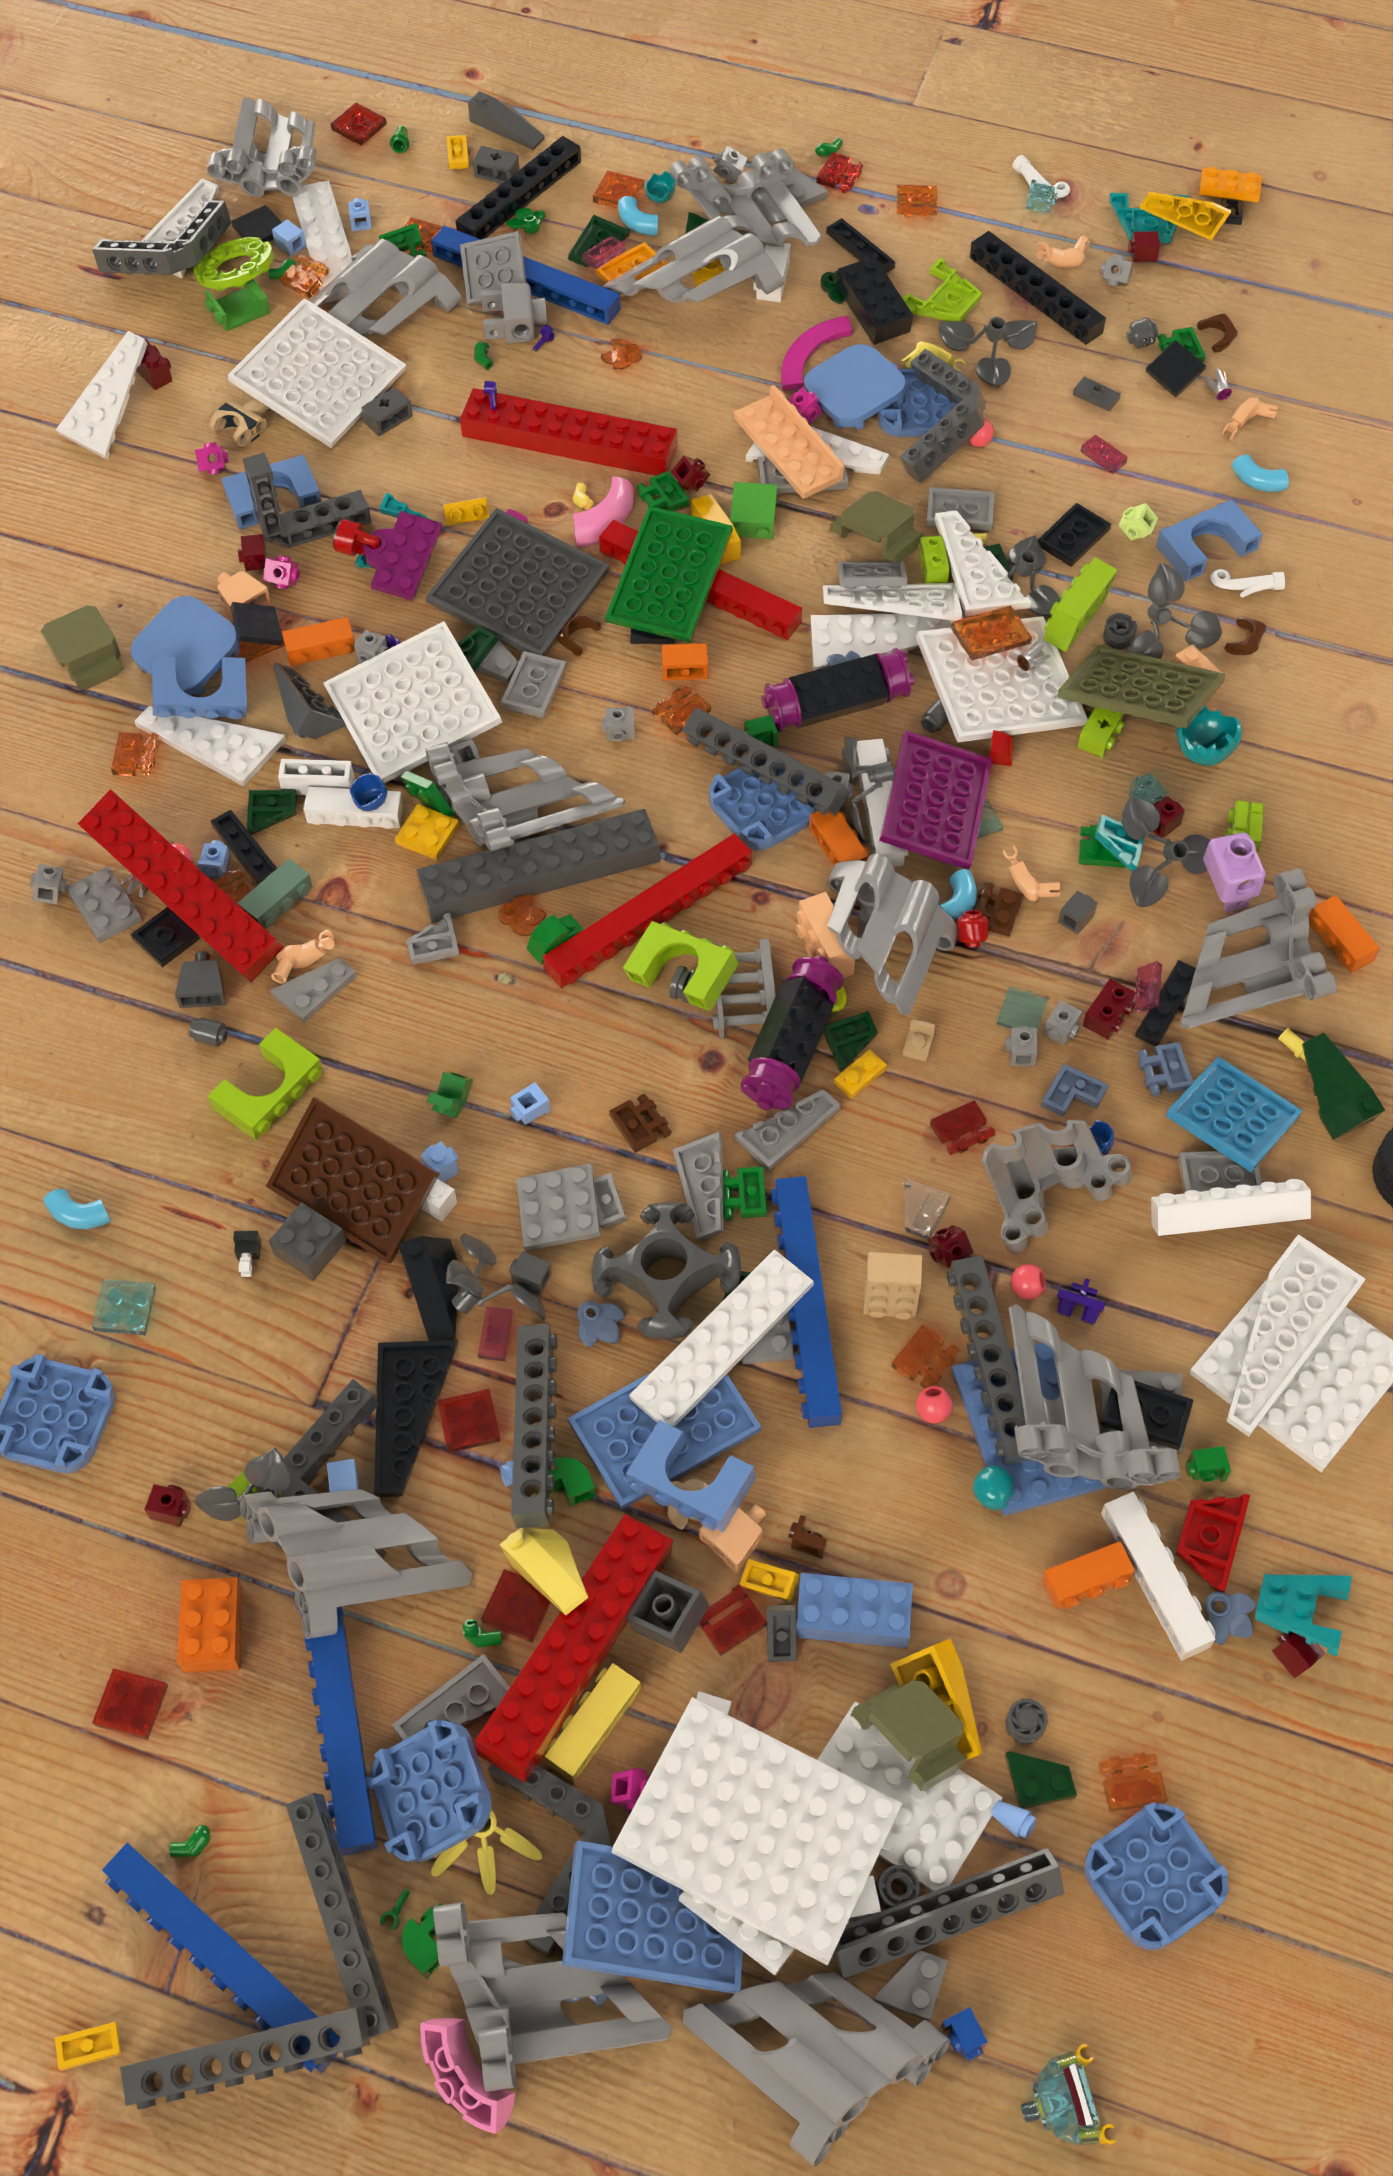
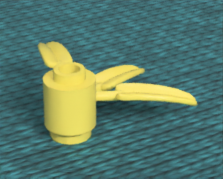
M492 1807L485 1826L474 1835L481 1838L482 1847L477 1849L482 1883L488 1895H492L495 1891L496 1870L494 1850L492 1846H487V1836L496 1832L501 1835L500 1841L514 1851L535 1861L542 1859L541 1851L524 1836L509 1827L502 1830L496 1826L497 1819ZM464 1840L442 1852L431 1869L432 1876L436 1877L443 1873L467 1848L468 1842Z

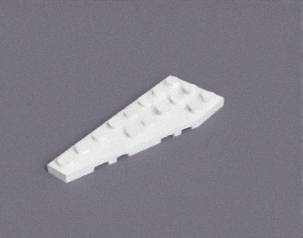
M1299 1234L1268 1275L1226 1421L1248 1437L1366 1280Z

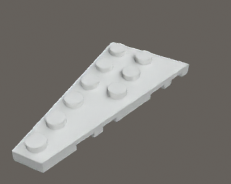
M202 178L142 241H174L185 230V226L189 225L194 219V215L200 212L207 200H216L219 194L218 185ZM186 269L173 275L183 279Z
M957 511L935 513L936 526L939 535L943 536L948 564L965 616L1031 607L1030 599L1022 595L1020 592L1021 588L1017 583L1013 584L1008 578V572L990 551H986L983 547V542L979 537L976 538L970 531L971 527Z

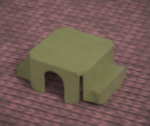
M878 491L865 494L830 524V532H834L844 539L852 530L877 543H880L881 538H884L882 559H887L897 564L918 548L920 538L923 537V532L913 529L914 509Z
M84 606L44 624L41 633L61 667H64L66 664L71 680L76 682L78 689H89L117 676L124 669L122 662L118 661L121 654L116 638L96 606Z
M912 1680L901 1687L897 1683L855 1706L850 1715L858 1721L861 1730H867L871 1725H874L908 1762L912 1758H916L906 1779L915 1783L920 1791H926L953 1775L964 1765L967 1759L956 1748L963 1734L964 1723L925 1682Z

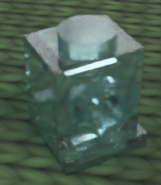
M1032 179L1028 191L1026 209L1049 213L1051 206L1055 205L1058 193H1055V187L1037 184L1036 180Z

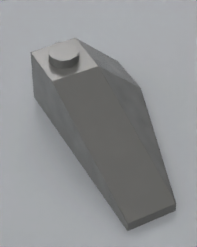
M480 91L468 101L470 122L532 150L545 139V136L506 102Z
M278 663L274 664L273 667L287 720L297 736L317 739L345 727L346 724L338 710L333 706L328 708L323 703L324 697L309 689L310 684L295 669Z

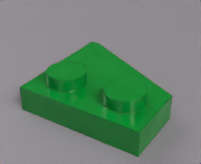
M408 771L401 776L405 783L404 788L411 796H416L437 812L449 817L454 815L434 782Z

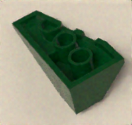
M1325 1033L1302 1044L1308 1072L1311 1073L1314 1083V1096H1317L1320 1108L1318 1110L1319 1116L1333 1140L1375 1120L1385 1111L1370 1085Z

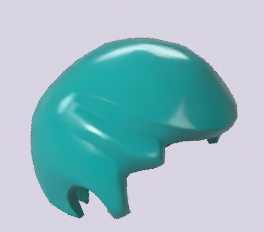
M1207 705L1204 706L1188 728L1176 727L1177 741L1183 754L1190 761L1204 766L1217 765L1226 760L1237 749L1242 736V725L1238 718L1223 716L1220 710L1209 711Z

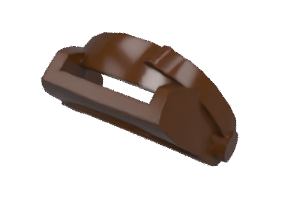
M1218 314L1208 319L1200 320L1197 323L1199 330L1215 328L1225 333L1224 337L1212 346V350L1215 353L1229 347L1238 334L1226 314Z
M572 616L563 627V631L558 634L557 640L565 648L572 651L574 655L580 656L583 650L570 639L571 634L583 628L599 631L601 628L600 622L586 616Z
M1238 617L1236 624L1250 630L1252 634L1242 642L1227 643L1225 650L1233 655H1249L1258 650L1261 638L1266 631V625L1257 620Z

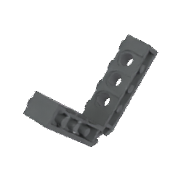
M207 200L200 212L194 215V219L189 225L185 226V230L174 241L148 242V240L115 241L112 239H101L92 249L99 272H108L110 274L117 272L126 274L144 273L145 275L162 274L168 276L198 265L231 224L226 202Z
M924 349L910 362L917 380L924 385L928 384L934 388L937 394L941 393L947 397L950 403L954 402L957 405L900 456L907 474L920 483L984 426L983 411L986 405L984 396L977 383L927 349Z
M265 453L243 458L256 520L265 540L270 542L274 540L280 542L284 547L291 548L334 535L336 526L342 519L362 525L372 523L370 510L361 490L279 514L281 509L276 500L278 495L272 483L274 481L273 472Z
M354 1379L350 1381L283 1458L288 1466L291 1481L287 1489L281 1491V1497L318 1494L309 1485L318 1476L317 1472L330 1457L333 1458L336 1455L335 1451L348 1436L351 1437L354 1434L353 1430L366 1415L369 1416L379 1405L373 1394ZM336 1508L315 1510L336 1522L351 1521ZM384 1549L375 1550L382 1558L387 1554Z
M493 1764L488 1768L491 1779L504 1787L508 1785L520 1792L528 1802L532 1800L548 1810L549 1815L553 1817L557 1815L570 1823L575 1831L583 1835L580 1841L611 1846L603 1806L599 1802L536 1765L525 1783ZM574 1851L535 1915L563 1912L567 1916ZM551 1936L524 1940L525 1943L549 1958L558 1945Z

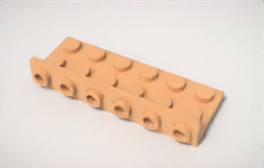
M775 385L770 387L769 396L734 411V419L802 499L843 481L845 469L843 461L836 457L831 447L823 442L819 433L809 426L806 418L797 412L796 407L789 403L784 393L779 391Z

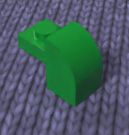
M571 914L559 919L555 915H551L543 920L532 932L526 949L540 964H543V956L584 929Z
M451 1071L443 1072L438 1091L430 1092L427 1100L428 1103L434 1104L432 1111L453 1118L458 1117L469 1096L473 1079Z
M569 1457L555 1458V1470L551 1471V1474L553 1473L555 1489L550 1490V1493L563 1488L570 1507L596 1497L592 1479L588 1470L581 1462Z
M433 1906L423 1914L420 1925L410 1918L402 1934V1946L409 1962L426 1979L439 1966L437 1942L432 1939L436 1934Z

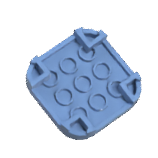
M864 344L853 345L842 350L810 370L804 379L805 390L808 393L812 391L818 397L819 401L817 403L819 407L834 420V426L840 430L842 427H856V431L864 428L863 421L892 403L899 406L903 403V397L906 393L905 377L875 348Z
M898 369L905 377L906 393L903 397V403L899 406L892 403L878 412L880 428L892 436L922 437L957 404L954 402L950 403L947 397L941 393L937 394L934 388L928 384L924 385L917 380L913 369Z
M180 596L170 601L137 635L132 643L131 654L140 670L152 676V656H175L177 684L186 694L190 696L198 694L200 696L206 691L203 686L220 669L222 657L234 656L237 658L240 653V641H238L235 627L230 621L199 599L192 596Z
M764 760L760 766H763L767 760ZM740 767L723 777L717 774L709 788V804L732 834L735 833L750 849L765 850L779 844L809 826L810 814L817 812L811 803H808L807 806L795 799L796 795L792 793L785 795L777 789V785L771 783L769 786L758 779L759 776L755 773L750 776L743 772ZM782 770L778 776H781L785 770ZM804 779L800 780L797 786L801 785ZM819 791L816 792L815 796L820 795Z
M34 1354V1358L27 1359L18 1366L14 1364L9 1372L11 1375L10 1382L0 1403V1456L11 1461L58 1473H72L82 1469L93 1457L114 1406L115 1392L110 1380L103 1371L97 1368H93L92 1371L48 1360L44 1355Z
M443 1720L427 1722V1728L389 1749L381 1748L374 1754L376 1759L372 1765L370 1777H366L367 1788L374 1789L389 1841L384 1843L388 1853L394 1854L400 1860L418 1863L429 1860L478 1833L489 1819L491 1811L490 1792L472 1738L467 1729L459 1723Z
M1155 1802L1144 1806L1141 1811L1100 1840H1097L1089 1849L1084 1862L1085 1877L1094 1893L1125 1936L1135 1946L1145 1950H1160L1179 1939L1213 1914L1226 1900L1229 1889L1227 1878L1229 1875L1224 1865L1220 1866L1185 1820L1184 1816L1186 1814L1178 1807L1174 1808L1167 1804H1155Z

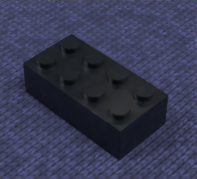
M875 256L838 269L836 287L873 345L910 332L913 314Z

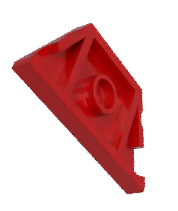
M1242 1494L1240 1497L1227 1499L1225 1497H1216L1212 1500H1191L1189 1503L1175 1554L1216 1592L1225 1593L1251 1495Z

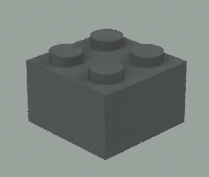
M301 1202L270 1238L269 1243L275 1256L314 1281L346 1243L341 1227Z
M654 1570L626 1619L635 1632L682 1654L707 1611L709 1604L701 1591Z

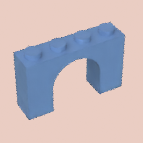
M304 455L269 464L273 472L274 481L272 483L274 487L289 489L295 495L300 508L321 502L318 486ZM246 472L221 478L225 496L239 530L258 525Z
M1232 499L1228 502L1220 503L1212 509L1202 511L1189 519H1184L1173 526L1165 527L1159 531L1156 547L1186 582L1204 574L1208 559L1194 543L1193 538L1203 534L1219 536L1226 540L1234 551L1242 557L1259 549L1263 534Z
M152 656L153 716L162 718L170 716L193 718L196 716L209 719L217 717L239 719L246 717L245 658L222 657V684L218 691L207 697H193L186 694L177 684L175 656Z
M659 1420L626 1472L630 1488L639 1494H644L645 1492L653 1496V1499L662 1506L670 1505L676 1508L677 1512L686 1518L694 1517L700 1520V1523L709 1530L714 1531L717 1529L724 1533L756 1479L754 1466L730 1455L716 1479L709 1486L697 1491L679 1489L670 1482L668 1476L671 1466L686 1444L683 1431Z

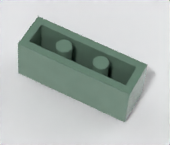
M288 859L237 904L266 929L272 926L280 915L289 911L295 902L310 892L311 888H313L310 875L291 859Z

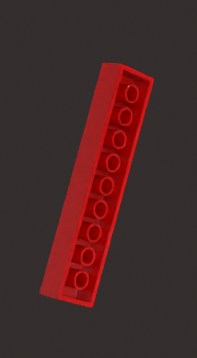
M476 388L472 389L460 417L462 437L654 476L669 471L678 447L676 428L501 393L495 395L496 409L492 410L490 394H484V390Z
M111 789L77 823L250 982L284 948L280 942Z
M624 1514L582 1578L588 1598L567 1615L560 1611L476 1738L475 1750L479 1757L524 1783L527 1781L627 1625L626 1617L653 1571L661 1572L670 1558L673 1539Z

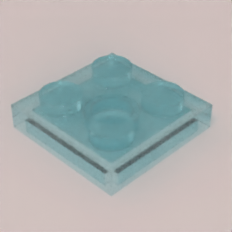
M103 1279L92 1323L93 1330L146 1336L156 1292L155 1284Z

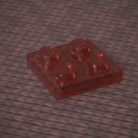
M355 103L331 123V129L362 146L386 125V118Z
M490 1389L437 1400L448 1453L501 1442Z
M504 1569L481 1617V1622L533 1643L551 1602L523 1576Z
M113 1668L92 1721L93 1725L148 1740L168 1684Z

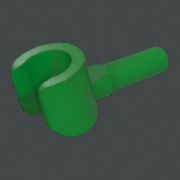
M403 1889L391 1912L388 1911L382 1914L380 1918L382 1926L385 1924L387 1917L392 1915L394 1917V1924L390 1930H395L399 1927L400 1917L398 1915L410 1893L408 1890Z

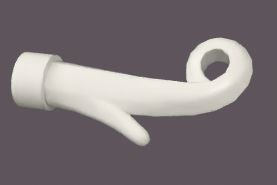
M1020 155L1014 160L1012 168L1024 176L1032 193L1036 192L1035 186L1055 198H1063L1070 193V186L1066 182H1058L1054 186L1047 182L1024 155Z
M1217 569L1210 576L1211 582L1218 588L1245 590L1240 594L1242 598L1266 589L1274 591L1284 590L1285 588L1284 572L1230 579L1231 576L1226 570Z

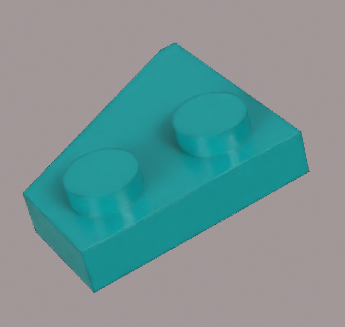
M1102 814L1098 821L1094 838L1129 870L1134 871L1138 866L1145 836L1139 840L1132 839L1124 831L1121 822Z

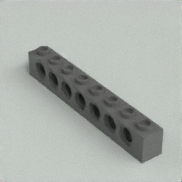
M695 707L681 730L687 736L686 740L692 745L698 747L700 744L705 747L704 750L715 757L717 754L723 756L722 760L731 766H734L735 763L740 765V769L750 776L755 773L763 783L769 786L771 783L777 785V789L785 795L790 793L796 795L795 799L806 806L808 803H811L816 811L825 816L827 813L836 816L850 793L843 784ZM712 731V734L707 737V734ZM748 750V753L742 757L743 753ZM764 760H767L763 766H760ZM782 770H785L781 776H778ZM804 779L803 783L797 786V783ZM822 789L821 794L818 795V796H815L816 792H817L818 790Z
M983 1256L952 1261L950 1271L947 1272V1281L949 1287H954L956 1294L953 1296L956 1311L960 1310L962 1319H960L962 1333L968 1336L967 1351L969 1358H974L975 1380L977 1383L981 1382L983 1389L980 1393L983 1407H988L990 1416L987 1417L990 1431L995 1432L997 1441L994 1443L996 1454L998 1457H1002L1004 1466L1030 1461V1459L1018 1455L1016 1436H1009L1005 1432L1009 1429L1015 1431L1014 1427L1016 1425L1020 1427L1026 1424L1019 1379ZM971 1285L975 1287V1290H967L964 1286ZM971 1309H979L983 1313L975 1314ZM984 1332L987 1333L990 1337L982 1338L978 1335V1333ZM984 1357H994L996 1362H988ZM994 1380H998L1002 1382L1004 1386L997 1387L994 1386L991 1382ZM1006 1405L1011 1410L1005 1412L1000 1410L998 1406Z
M549 1324L518 1326L511 1512L516 1528L549 1526L550 1515H554L553 1498H550V1490L555 1489L553 1473L551 1474V1466H555L554 1449H551V1442L556 1441L555 1427L552 1426V1419L556 1418L555 1402H552V1395L557 1394L556 1380L553 1379V1372H557L556 1356H553V1350H557L558 1342L557 1335L552 1334ZM539 1469L535 1473H530L533 1470Z
M312 1793L286 1804V1808L350 2008L364 2007L370 2040L399 2028L324 1796L323 1794Z
M1046 1848L847 1924L833 1953L834 1959L845 1979L1065 1894L1060 1867L1049 1849Z
M364 2007L353 2008L122 2066L120 2069L126 2106L137 2104V2110L156 2106L155 2099L166 2096L167 2102L185 2098V2091L195 2089L196 2095L215 2091L214 2084L225 2082L227 2088L243 2084V2077L254 2074L255 2080L274 2076L273 2069L284 2067V2072L287 2073L303 2069L302 2062L313 2060L315 2066L333 2061V2054L343 2052L344 2058L362 2054L361 2047L371 2045ZM333 2028L340 2034V2041L336 2046L332 2045L329 2040V2033ZM303 2036L310 2040V2049L307 2053L300 2049V2040ZM274 2043L281 2050V2055L277 2061L270 2054V2049ZM245 2050L251 2056V2063L248 2068L244 2067L241 2062V2056ZM215 2058L219 2059L222 2065L219 2075H216L212 2070V2063ZM186 2065L192 2070V2078L189 2083L183 2078V2070ZM157 2073L163 2079L160 2090L154 2085V2077Z

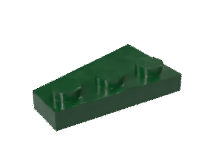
M593 215L570 251L568 260L587 268L629 237L630 230Z
M478 626L459 641L458 645L475 672L499 639L493 633Z

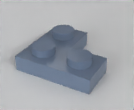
M1063 1064L1043 1098L1041 1107L1064 1117L1075 1098L1097 1109L1109 1085Z

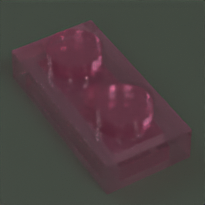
M610 236L582 254V261L598 269L625 252V244Z
M1096 434L1081 446V453L1111 474H1114L1127 463L1128 457Z

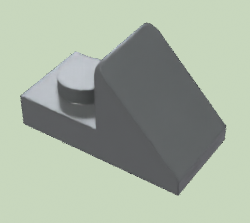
M795 1605L767 1606L768 1662L796 1661Z

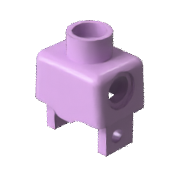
M1247 833L1210 840L1203 861L1219 899L1224 902V911L1229 912L1248 908L1251 898L1261 894L1266 876L1257 854L1255 843ZM1250 880L1249 882L1240 885L1244 881Z

